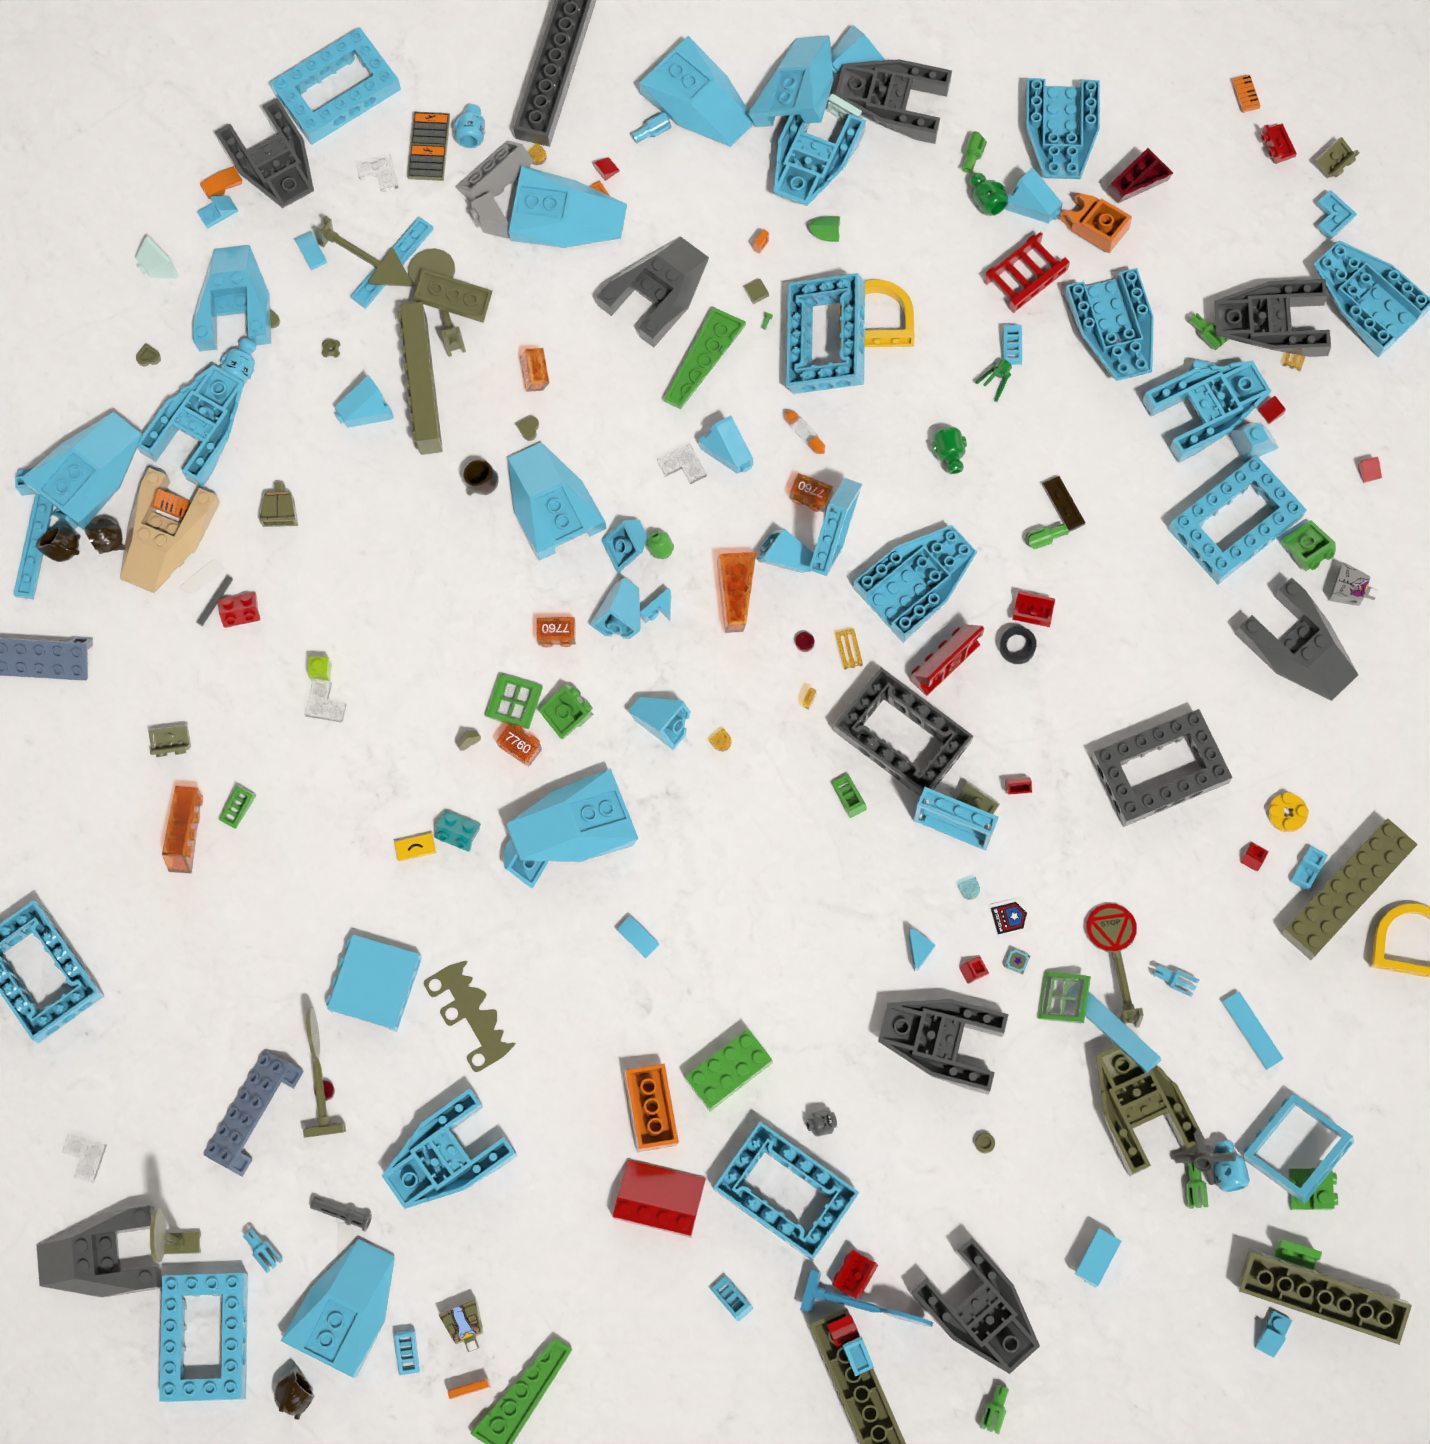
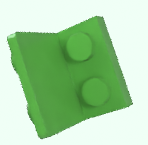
M1283 1239L1277 1241L1274 1257L1313 1270L1316 1261L1320 1260L1322 1251Z

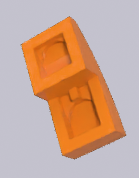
M231 167L200 183V186L208 199H211V196L223 195L226 189L241 185L242 179L236 169Z

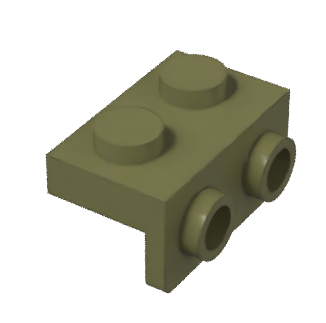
M1340 137L1314 162L1326 178L1338 177L1344 172L1343 168L1346 165L1349 166L1356 161L1355 157L1360 152L1358 150L1352 151L1343 137Z
M188 724L148 730L151 744L150 755L156 754V757L167 756V753L175 752V755L187 753L186 750H189L191 747Z
M969 782L956 799L991 814H994L1000 803Z

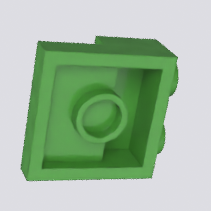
M1312 520L1281 540V545L1293 555L1294 561L1304 571L1309 569L1315 570L1324 559L1330 560L1336 552V542Z
M565 685L538 710L560 739H565L573 730L581 727L594 715L591 712L593 707L588 701L585 700L583 702L579 697L581 692L575 686Z
M1316 1168L1289 1169V1181L1301 1188ZM1332 1170L1305 1204L1290 1194L1291 1210L1335 1209V1205H1338V1194L1334 1193L1333 1185L1337 1184L1336 1172Z

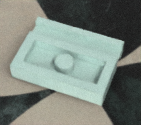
M831 94L828 98L827 112L846 122L849 114L862 118V111L834 94Z

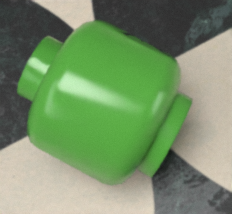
M655 531L651 533L647 540V547L654 558L666 559L674 550V544L667 532Z

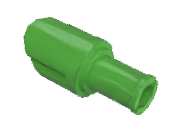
M977 131L972 132L964 152L966 159L962 170L966 173L973 172L975 163L978 159H981L987 144L984 137Z
M1198 313L1190 319L1189 322L1201 331L1200 336L1214 350H1217L1229 340L1216 336V325L1214 323L1208 324Z
M1063 523L1050 529L1044 526L1033 530L1025 535V542L1033 549L1050 545L1053 539L1068 535L1067 526Z
M1188 1163L1190 1182L1186 1184L1188 1208L1193 1209L1194 1206L1202 1208V1205L1204 1208L1209 1207L1207 1185L1202 1181L1201 1171L1194 1166V1163Z
M1000 1385L996 1386L992 1402L986 1405L980 1424L981 1429H986L987 1427V1431H994L996 1434L1000 1433L1006 1414L1004 1404L1009 1392L1008 1388L1001 1387Z

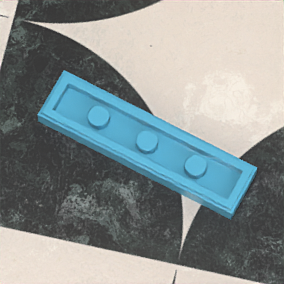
M1240 991L1222 1002L1266 1070L1284 1059Z

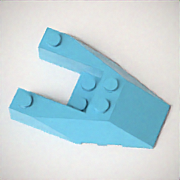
M800 114L790 115L778 140L774 194L808 206L846 167L865 133V119L849 114L835 144L806 133L810 123L805 124Z
M250 245L214 249L197 300L193 324L194 344L199 352L218 350L217 316L247 313L249 339L255 342L256 345L271 344L270 293Z
M1252 360L1231 363L1227 366L1218 367L1217 365L1206 369H1193L1145 392L1143 403L1150 415L1154 416L1187 399L1190 400L1203 425L1173 439L1170 449L1180 463L1232 432L1271 393V390Z
M212 365L195 378V381L188 387L185 386L180 390V393L165 402L142 435L137 447L141 454L156 462L178 430L201 442V445L182 473L186 480L203 488L212 475L228 441L245 383L219 367Z
M470 1088L420 1123L417 1130L405 1143L403 1149L382 1174L383 1179L404 1209L466 1190L517 1157V1154L505 1137L472 1160H470L451 1130L483 1108Z

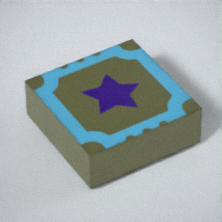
M1012 948L1005 968L1023 975L1030 955Z

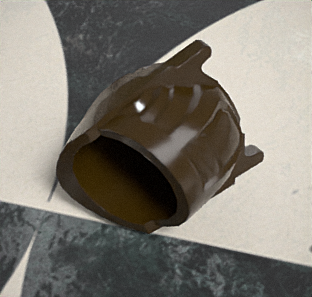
M486 460L472 461L464 469L463 478L469 489L467 492L469 496L473 493L488 495L497 488L499 483L498 473Z
M102 518L90 523L83 529L95 550H98L99 554L125 550V545L122 544V531L114 520Z
M57 525L52 530H48L39 539L35 547L51 560L65 562L75 555H79L78 540H80L81 536L68 528Z
M296 1368L292 1369L278 1382L274 1389V1401L279 1408V1412L294 1415V1419L299 1420L301 1414L309 1407L315 1396L310 1390L311 1386L306 1378Z

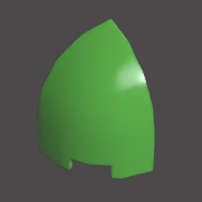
M840 216L820 217L810 223L811 232L818 239L839 242Z

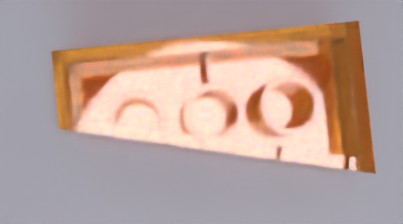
M757 552L719 554L717 568L725 633L744 632Z
M175 786L162 850V857L169 872L192 874L197 828L200 821V806L203 805V795L200 794L198 787Z

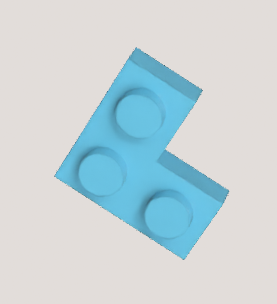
M1331 190L1317 202V205L1329 215L1317 228L1330 240L1357 216V213Z

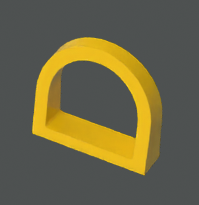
M865 281V295L881 293L892 297L901 306L905 317V330H865V347L914 346V310L908 294L901 287L889 281ZM842 305L840 306V316H842ZM840 321V334H841V327H842V322H841V321Z
M1421 904L1398 906L1386 913L1375 929L1370 967L1430 978V967L1384 958L1387 929L1396 917L1404 914H1418L1430 919V907Z

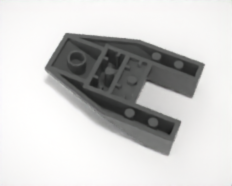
M901 59L847 63L842 66L835 95L888 127L916 140L935 144L940 126V117L907 111L906 107L911 89L947 97L952 70Z
M276 98L262 106L267 120L277 134L276 136L247 151L231 124L215 131V134L224 152L240 175L281 208H284L314 192L304 139L279 99Z
M679 237L633 264L610 281L596 296L597 305L612 316L634 290L656 305L657 308L639 327L640 338L654 348L689 309L709 257L684 238Z
M1326 279L1269 281L1215 300L1216 336L1274 351L1307 357L1328 356L1331 349L1330 330L1292 331L1290 307L1324 306L1327 298Z
M1291 577L1278 590L1275 598L1301 624L1280 642L1251 615L1237 629L1235 635L1276 674L1332 701L1359 674L1328 619L1307 591Z
M953 999L887 1003L878 1042L931 1077L969 1090L989 1094L995 1072L956 1062L964 1027L1003 1037L1009 1014Z
M150 1205L94 1216L37 1245L39 1286L102 1298L162 1289L161 1268L154 1266L120 1272L117 1234L150 1229L151 1217L155 1207Z
M971 1238L956 1251V1254L982 1283L975 1292L956 1309L949 1305L927 1278L910 1294L953 1341L1010 1374L1040 1347V1344L1014 1284L978 1243Z

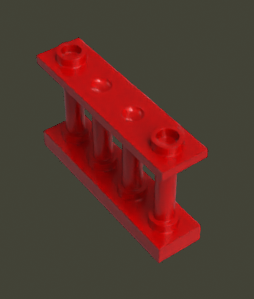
M1042 232L1030 236L1026 241L1027 243L995 268L991 267L985 274L984 283L986 285L994 281L1010 297L1009 309L1012 313L1019 310L1069 268L1070 261L1066 257L1061 261L1056 260L1042 246ZM1033 248L1051 265V269L1047 272L1042 271L1027 255ZM1019 259L1038 276L1037 280L1033 283L1029 282L1013 266ZM1008 270L1024 287V290L1020 293H1015L999 275Z

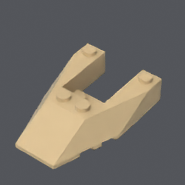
M149 468L140 484L128 522L120 579L155 593L171 577L170 575L185 563L184 561L191 553L194 554L220 501L215 494L199 488L181 523L156 514L157 509L151 507L155 489L166 491L171 482L166 474Z

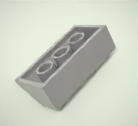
M507 140L455 187L470 202L491 192L493 197L498 196L508 184H512L517 180L521 166L530 168L534 160L523 144Z

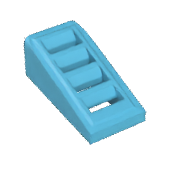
M1004 325L1002 331L1003 359L1007 360L1011 365H1022V325ZM1007 340H1017V342H1007ZM1007 348H1018V350H1007ZM1008 355H1018V357H1008Z
M726 1275L710 1288L738 1322L753 1309ZM728 1284L729 1287L719 1294L718 1291ZM733 1290L734 1293L725 1300L724 1297ZM739 1297L740 1299L730 1307L729 1304ZM743 1303L745 1304L737 1312H735V1310L738 1309Z
M415 1329L396 1331L394 1338L399 1375L419 1373ZM411 1337V1340L400 1342V1338ZM412 1345V1349L401 1350L403 1346ZM413 1354L411 1358L402 1359V1355ZM414 1362V1365H415V1366L403 1367V1364H404V1363Z

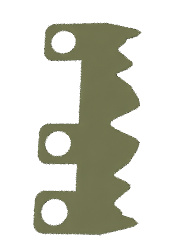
M467 961L449 965L425 979L424 986L431 997H436L444 991L450 990L455 1001L441 1008L440 1014L448 1026H452L464 1018L467 1019L482 1045L467 1055V1061L474 1072H479L503 1058L516 1043L507 1044L501 1042L504 1031L494 1030L497 1023V1011L495 1009L479 1010L487 994L479 988L469 987L473 978L462 975L463 968L467 964ZM431 980H440L442 986L439 991L434 992L430 990L429 983ZM447 1009H457V1018L454 1020L447 1019L445 1015ZM482 1054L484 1056L485 1062L482 1066H475L473 1064L472 1058L474 1055Z

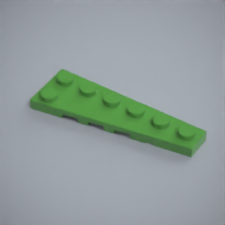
M713 307L665 396L664 402L682 409L744 329L746 321Z
M555 1338L504 1397L500 1399L496 1406L474 1428L471 1435L484 1444H513L571 1354L572 1349Z

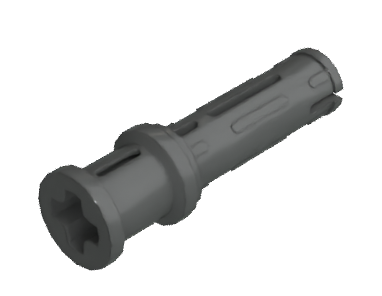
M318 1197L313 1198L310 1209L345 1221L346 1225L350 1226L352 1224L362 1228V1231L365 1232L372 1219V1214L368 1213L366 1215L356 1211L355 1208L347 1209Z

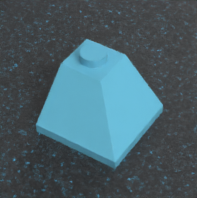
M640 520L623 521L602 540L617 573L621 572L643 553L647 534Z
M510 838L504 847V868L530 888H533L549 861H520Z

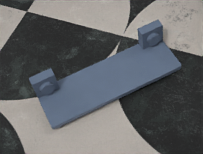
M74 637L69 642L0 638V676L86 681L88 679V649L93 646V638Z
M264 1051L208 1145L204 1156L243 1177L253 1160L241 1153L247 1140L281 1082L294 1089L304 1071L272 1053Z

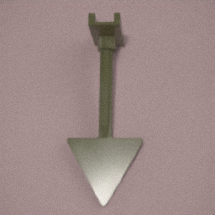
M327 216L323 218L325 226L322 229L318 227L315 229L317 242L323 248L328 241L335 242L377 268L369 279L370 285L413 286L393 248L390 249L383 261H380L340 237L338 233L333 231L332 219Z

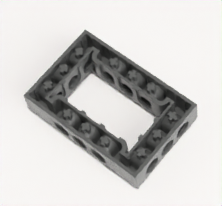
M882 667L834 725V732L920 797L925 787L932 790L937 787L973 740L971 733ZM883 700L944 744V746H940L939 752L933 760L928 761L927 767L922 773H920V768L915 762L909 761L901 755L899 750L893 749L886 744V740H881L870 732V728L864 726L865 722Z
M1200 709L1093 752L1091 757L1123 827L1229 784L1233 778ZM1187 735L1191 743L1190 748L1194 749L1199 760L1198 764L1203 769L1136 797L1121 766L1139 756L1142 758L1147 753L1156 749L1159 751L1164 746L1173 742L1178 743Z

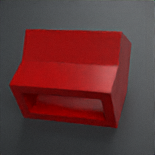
M1030 777L1005 780L1006 794L1008 793V795L1032 793ZM1027 784V788L1010 789V785Z
M851 1315L827 1325L836 1347L860 1337Z

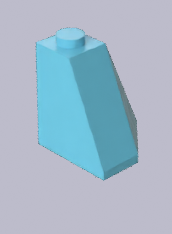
M855 25L850 27L831 52L833 72L835 74L837 72L841 73L843 64L885 60L866 35Z
M1031 168L1016 184L1017 187L1013 192L1014 195L1009 194L1008 204L1005 209L1049 224L1053 219L1057 220L1059 218L1063 203L1036 170Z
M370 376L362 380L335 406L337 420L340 424L344 422L347 428L388 421L394 418L391 408L388 404L385 405L386 402L382 393Z
M731 415L715 423L710 428L711 431L708 436L703 435L699 439V447L702 451L736 474L740 472L745 473L752 468L753 457Z
M1243 423L1229 433L1244 463L1256 455L1260 457L1279 448L1271 432L1261 423Z
M786 529L771 532L760 548L762 555L759 554L757 560L761 563L799 573L810 572L809 567L814 553Z
M625 577L614 584L592 619L590 626L604 636L612 637V634L622 635V638L630 639L640 632L639 587Z
M639 697L628 711L638 724L672 750L685 737L687 729L684 726L686 719L690 718L691 713L686 704L681 700Z

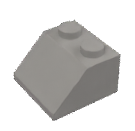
M491 192L471 201L472 209L470 211L477 228L480 227L483 233L507 239L510 238L508 221Z

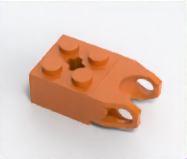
M1076 193L1073 201L1081 211L1062 210L1059 218L1072 232L1110 254L1130 229L1132 216L1102 198L1099 200L1091 195Z

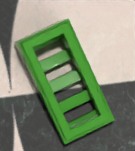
M849 774L831 782L850 818L867 810L866 804ZM847 782L849 783V785H847V786H845V787H843V788H841V789L838 788V787H840L841 785H843V784H845V783H847ZM852 789L851 792H849V793L843 795V793H845V792H847V791H849V790ZM854 796H856L855 799H853V800L847 802V800H849V799L853 798Z
M236 786L219 820L236 829L253 803L256 794L242 786ZM243 794L247 797V799L245 800L239 797V795ZM236 800L241 802L243 806L241 807L235 803ZM231 808L239 810V814L232 811ZM228 814H230V815H232L233 817H235L236 819H235V821H233V820H231L230 818H228V817H226V816H227Z

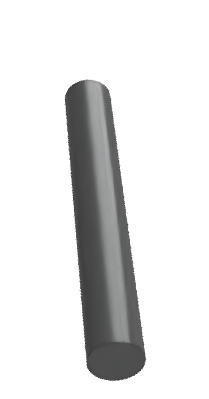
M226 576L197 620V624L200 626L205 624L218 604V600L222 598L233 581L231 577Z

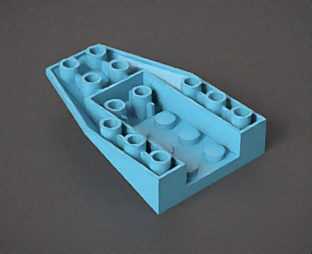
M689 35L639 83L640 94L660 111L665 112L678 126L731 147L754 125L753 120L748 114L749 110L728 76Z
M829 35L797 38L748 113L756 127L773 126L776 116L799 114L805 124L822 122L834 80Z
M1027 78L1026 127L1044 178L1081 179L1100 129V80H1082L1080 87L1046 86V79Z
M521 166L509 227L510 239L515 242L561 248L621 239L627 204L576 180Z
M1340 240L1313 265L1320 278L1326 279V288L1341 314L1378 358L1430 309V298L1395 266Z
M1138 268L1119 272L1117 279L1086 286L1084 281L1066 285L1064 296L1082 337L1113 378L1119 381L1151 373L1153 367L1154 316Z
M113 412L63 442L21 479L27 487L40 497L43 496L83 530L121 487L142 438V433Z
M542 442L508 457L515 515L539 561L555 554L556 547L585 533H588L591 537L606 529L605 520L583 481Z
M953 525L896 546L854 581L853 589L904 643L949 600L976 556L977 551Z
M611 768L552 791L506 824L520 861L582 862L632 847L639 839Z
M358 1239L312 1286L280 1341L352 1378H357L385 1322L395 1257Z

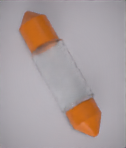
M786 410L785 420L795 433L815 454H824L825 444L820 440L815 431L795 411Z

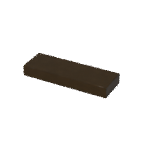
M1060 476L1042 484L1061 521L1066 524L1068 533L1086 524Z

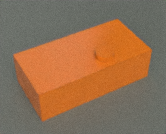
M665 1064L625 1070L624 1079L637 1153L677 1146L679 1140Z

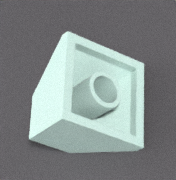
M147 236L135 258L139 264L137 268L142 274L147 273L151 278H178L179 275L171 259Z

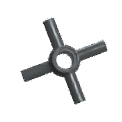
M1196 1131L1194 1137L1198 1150L1194 1155H1175V1163H1194L1198 1170L1205 1172L1208 1184L1214 1185L1216 1180L1212 1166H1214L1215 1162L1235 1161L1236 1155L1235 1153H1216L1212 1146L1205 1145L1202 1132Z

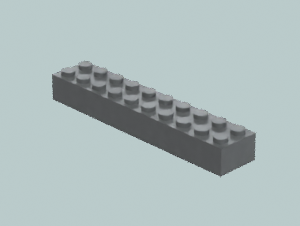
M596 0L554 1L514 125L515 139L550 147Z

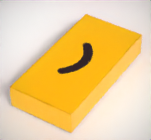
M432 833L394 842L399 862L437 853Z

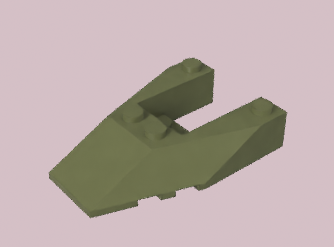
M1118 1046L1096 1055L1105 1121L1129 1176L1151 1166L1133 1128L1161 1115H1166L1183 1151L1197 1145L1194 1133L1200 1131L1178 1085L1165 1074L1160 1066L1156 1065L1146 1073Z

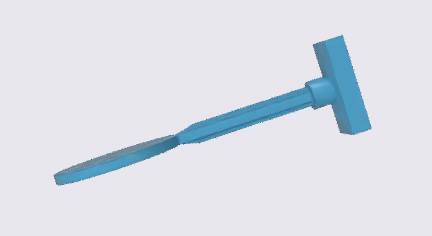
M810 1270L800 1308L804 1312L811 1313L815 1299L821 1301L825 1299L872 1313H883L907 1322L933 1327L934 1322L896 1310L880 1308L872 1303L828 1292L826 1289L818 1287L821 1273L816 1270Z

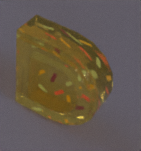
M538 143L528 151L534 160L532 164L542 165L547 159L546 151Z
M809 688L802 704L804 708L808 710L811 708L816 698L817 690Z
M722 728L709 739V743L717 751L724 752L731 747L732 740L730 735Z

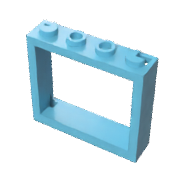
M844 478L830 500L809 567L810 571L827 576L840 555L861 491V483Z
M925 787L917 804L914 822L986 851L999 817ZM920 814L926 817L924 821L919 820ZM985 824L989 825L988 830L984 828ZM980 839L985 841L984 846L978 844Z
M1293 1093L1290 1098L1287 1097L1282 1102V1108L1279 1112L1272 1114L1266 1128L1259 1130L1256 1135L1257 1139L1253 1144L1249 1143L1246 1146L1244 1158L1246 1162L1305 1204L1352 1146L1354 1138L1353 1135ZM1295 1105L1341 1138L1301 1188L1255 1156Z

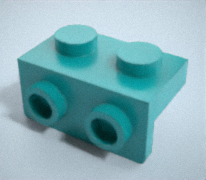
M445 810L436 825L434 837L469 852L481 824Z

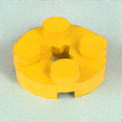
M1289 792L1274 798L1268 809L1270 823L1281 832H1295L1306 823L1309 814L1306 803L1299 796ZM1283 809H1291L1293 816L1285 817Z

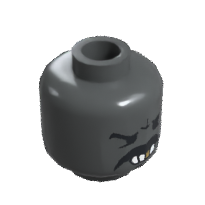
M827 1108L810 1112L809 1119H806V1127L814 1136L832 1134L834 1128L837 1127V1119L834 1112Z

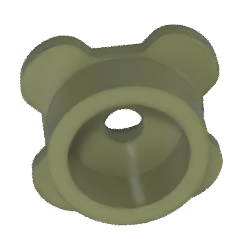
M329 339L323 341V357L333 356L336 358L340 355L339 347L341 344L338 340Z

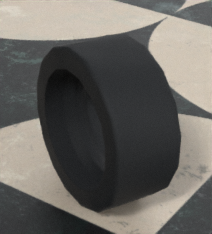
M1023 626L1009 628L1004 632L1000 641L1002 657L1012 664L1028 662L1033 657L1037 647V640L1034 634ZM1014 635L1025 637L1029 642L1028 652L1021 656L1011 654L1007 648V642L1010 637Z

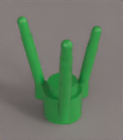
M1000 359L997 364L995 363L975 383L979 384L991 374L983 384L986 387L995 376L998 378L1004 377L994 400L998 402L1005 384L1011 376L1009 371L1012 369V365L1007 360Z

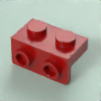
M1283 123L1273 127H1269L1268 124L1264 125L1261 139L1263 143H1266L1270 158H1273L1275 164L1296 157V150Z
M1018 591L1012 620L1050 628L1056 599Z
M256 592L218 600L219 615L224 628L260 621Z
M852 1249L846 1255L840 1271L835 1274L832 1285L852 1298L859 1300L878 1264Z

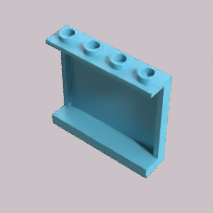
M353 934L352 938L348 939L345 950L347 952L345 958H341L339 964L341 970L339 976L334 978L332 985L334 987L333 993L328 996L326 1001L327 1009L332 1013H340L397 1032L422 957L420 954Z

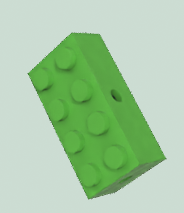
M747 1029L687 1075L685 1080L709 1112H711L773 1064V1060L751 1031Z

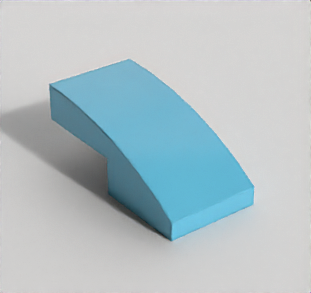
M311 231L295 239L311 270L327 263Z
M1310 846L1291 882L1309 891L1328 855Z
M631 916L616 929L644 958H647L660 945Z

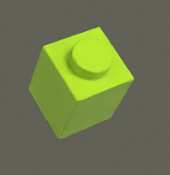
M309 657L308 676L311 681L330 682L332 663L329 658Z

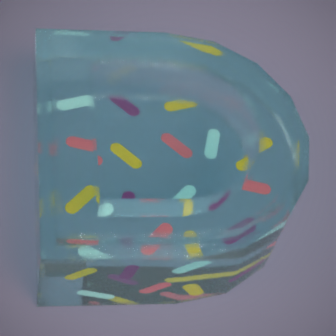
M976 877L957 884L963 898L973 900L978 897L980 886Z

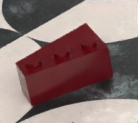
M1147 148L1111 182L1106 192L1120 203L1168 181L1173 172Z

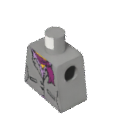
M1343 562L1339 568L1329 601L1360 606L1364 597L1375 600L1378 590L1368 587L1371 578L1369 575Z

